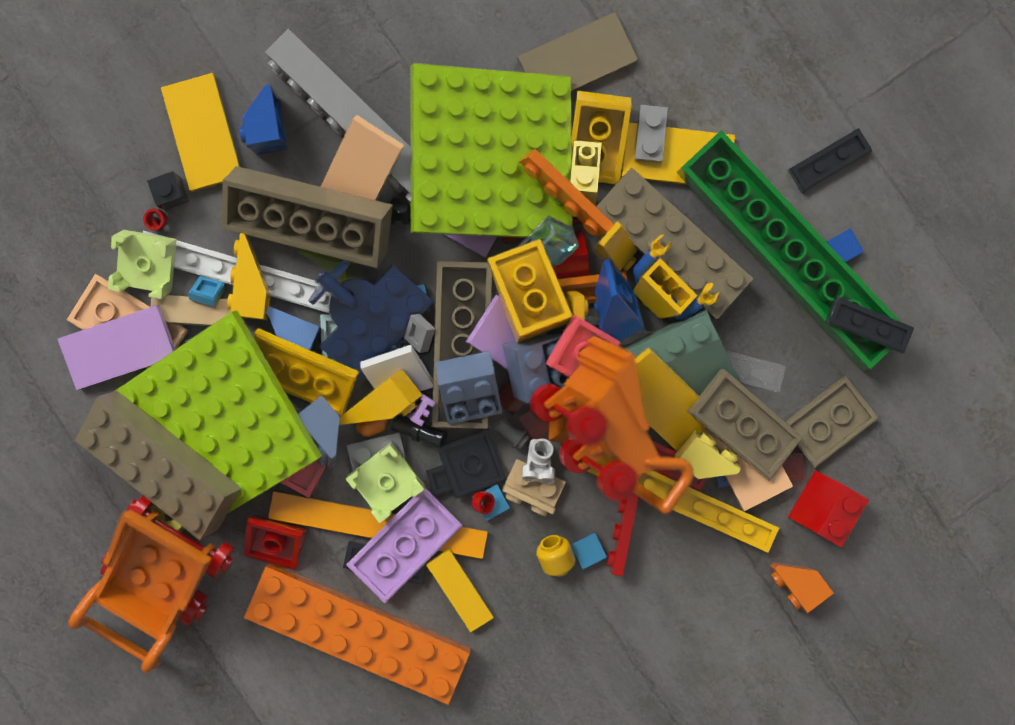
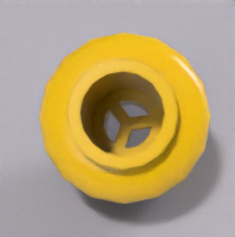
M550 535L545 537L537 547L536 555L545 574L561 577L573 568L575 555L570 542L566 538Z

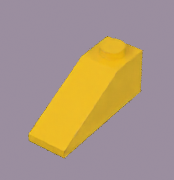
M617 221L598 243L593 253L603 261L610 259L619 271L623 268L627 272L637 260L633 255L638 250L623 226Z
M401 369L339 418V425L392 419L400 412L405 416L417 407L414 401L422 396V394L404 370Z

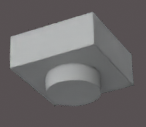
M414 314L410 316L404 338L419 353L428 352L435 328L420 314Z

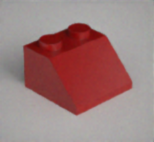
M814 470L787 517L830 543L842 548L869 499Z

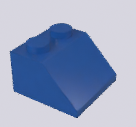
M265 85L243 115V126L239 127L242 143H246L247 148H250L256 155L288 150L279 96L271 85Z
M607 259L603 263L594 290L597 300L594 306L600 315V320L598 321L600 330L621 341L644 329L638 298L633 292L634 289L612 261Z

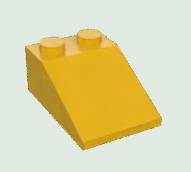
M577 91L571 135L572 160L574 140L602 143L598 182L616 184L621 176L631 113V98Z
M540 239L488 258L506 317L517 343L569 324L572 314Z

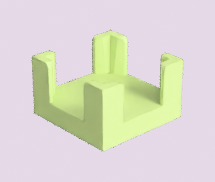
M122 230L113 235L111 249L118 247L117 271L109 276L108 290L123 291L128 287L152 291L149 293V297L162 299L172 291L177 239L129 230Z
M392 442L346 477L354 490L357 488L371 506V512L379 523L389 517L391 512L411 496L415 497L422 492L425 487L424 483Z

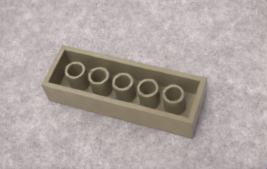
M236 166L223 179V229L375 268L379 266L388 253L392 204Z
M632 167L596 206L614 225L618 221L623 226L638 250L636 253L641 257L648 250L651 251V243L660 235H664L660 239L662 246L666 247L672 241V247L663 255H658V259L661 258L697 297H700L702 290L708 283L714 284L709 291L710 294L714 295L720 291L714 304H703L704 307L700 309L706 308L711 320H717L753 280L743 268Z
M437 261L433 401L436 403L433 406L432 427L488 429V416L448 424L438 385L435 362L481 353L466 341L492 301V272L489 263Z
M118 391L96 398L75 439L78 444L199 540L218 531L242 489Z

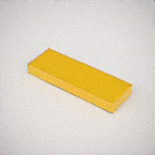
M447 549L426 563L470 632L494 618L450 549Z

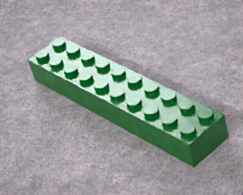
M722 130L676 172L861 370L872 369L891 351L889 348L825 323L833 300L837 296L899 322L901 321Z

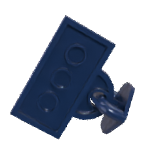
M343 260L329 273L328 270H325L318 276L315 283L319 285L308 301L314 305L326 291L331 293L328 308L330 316L337 327L319 347L336 362L359 371L357 380L362 383L367 377L361 370V362L390 352L392 345L395 346L405 335L410 316L414 314L422 315L434 301L394 265H391L374 285L365 279L358 278L348 279L339 283L337 279L349 265L348 261Z

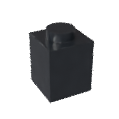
M172 171L147 180L156 206L163 211L189 202L181 177Z

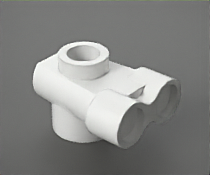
M542 438L530 440L527 465H524L522 469V480L527 482L539 481L543 484L555 482V469L551 467V456L554 449L550 441Z

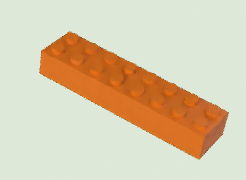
M272 563L265 567L244 616L247 620L449 705L471 650L466 645Z

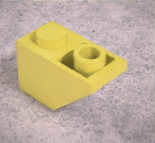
M574 140L570 183L596 206L602 143Z
M694 430L675 454V458L685 459L691 464L694 476L698 479L738 474L741 470L737 461L739 459L738 456L727 448L724 451L715 445L717 441L706 432H703L701 435Z

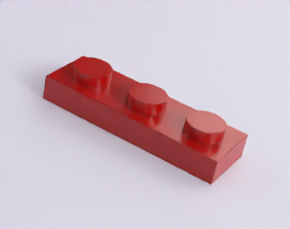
M634 493L618 503L617 513H621L620 523H615L613 528L612 540H616L614 551L609 550L606 566L610 567L611 574L622 577L639 498Z

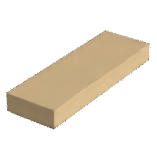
M166 295L162 299L151 297V307L160 304L166 324L210 327L231 311L227 310L228 299H219L215 307L189 300L187 296Z

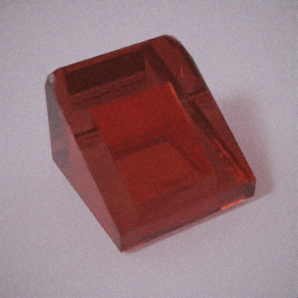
M510 380L498 392L501 405L512 416L526 403L513 397Z

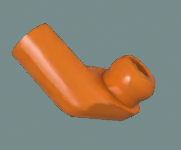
M389 419L357 423L356 430L362 436L370 437L383 432Z

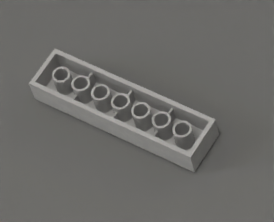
M287 29L265 51L270 59L267 64L283 82L286 78L288 79L287 83L300 99L303 100L307 97V103L311 106L310 108L321 119L326 116L328 118L326 121L340 137L346 134L352 119L358 115L402 143L404 147L387 180L396 192L400 194L404 191L407 194L405 198L411 205V147L297 36Z

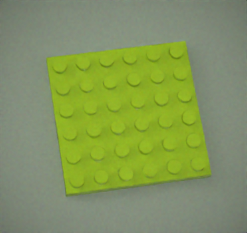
M413 63L410 66L411 233L558 240L572 239V216L565 211L564 205L557 198H553L545 192L544 186L537 179L528 176L523 169L524 167L519 163L526 153L536 149L571 182V77Z
M237 310L230 312L115 390L242 488L228 513L323 457Z

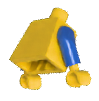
M662 234L651 243V251L648 250L634 267V279L637 285L633 292L642 301L643 305L648 307L657 317L685 320L704 307L703 304H714L720 291L714 295L710 294L709 291L714 284L708 283L702 290L700 297H697L661 258L658 259V255H663L672 247V241L666 247L660 244V239L664 236Z

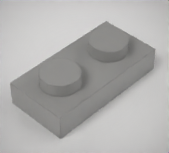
M640 105L634 160L662 163L668 107Z
M398 432L347 445L352 470H355L390 442L395 445L406 459L401 433Z

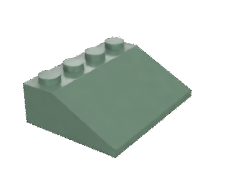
M706 308L685 320H679L620 347L633 353L635 358L647 348H650L699 396L720 369H725L737 381L741 382Z

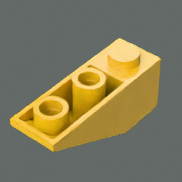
M240 233L239 240H235L234 256H237L236 267L231 269L230 281L234 283L233 294L228 296L227 310H231L230 312L237 310L241 318L268 321L266 311L270 304L271 293L250 238L246 234Z

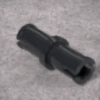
M397 414L391 422V430L409 435L414 441L419 442L422 440L439 448H442L446 442L447 431L428 426L425 421L420 426L409 418Z

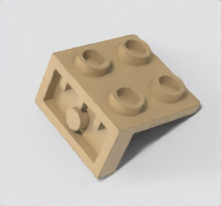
M516 458L503 486V491L507 493L505 498L520 505L522 500L532 504L531 510L543 516H546L548 512L554 515L556 510L555 504L566 481L555 477V482L552 484H543L539 481L522 480V469L527 463Z

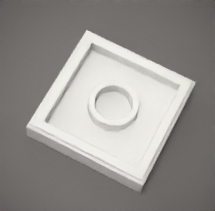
M412 345L361 362V370L374 389L401 369L404 370L419 391L433 387V378Z

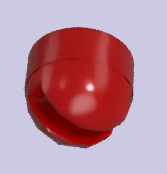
M149 209L145 212L143 221L148 229L161 230L167 225L168 217L161 209ZM155 213L157 214V216H158L159 219L161 220V223H160L159 220L154 216Z
M480 491L472 496L471 506L473 510L485 515L493 510L495 499L491 493Z

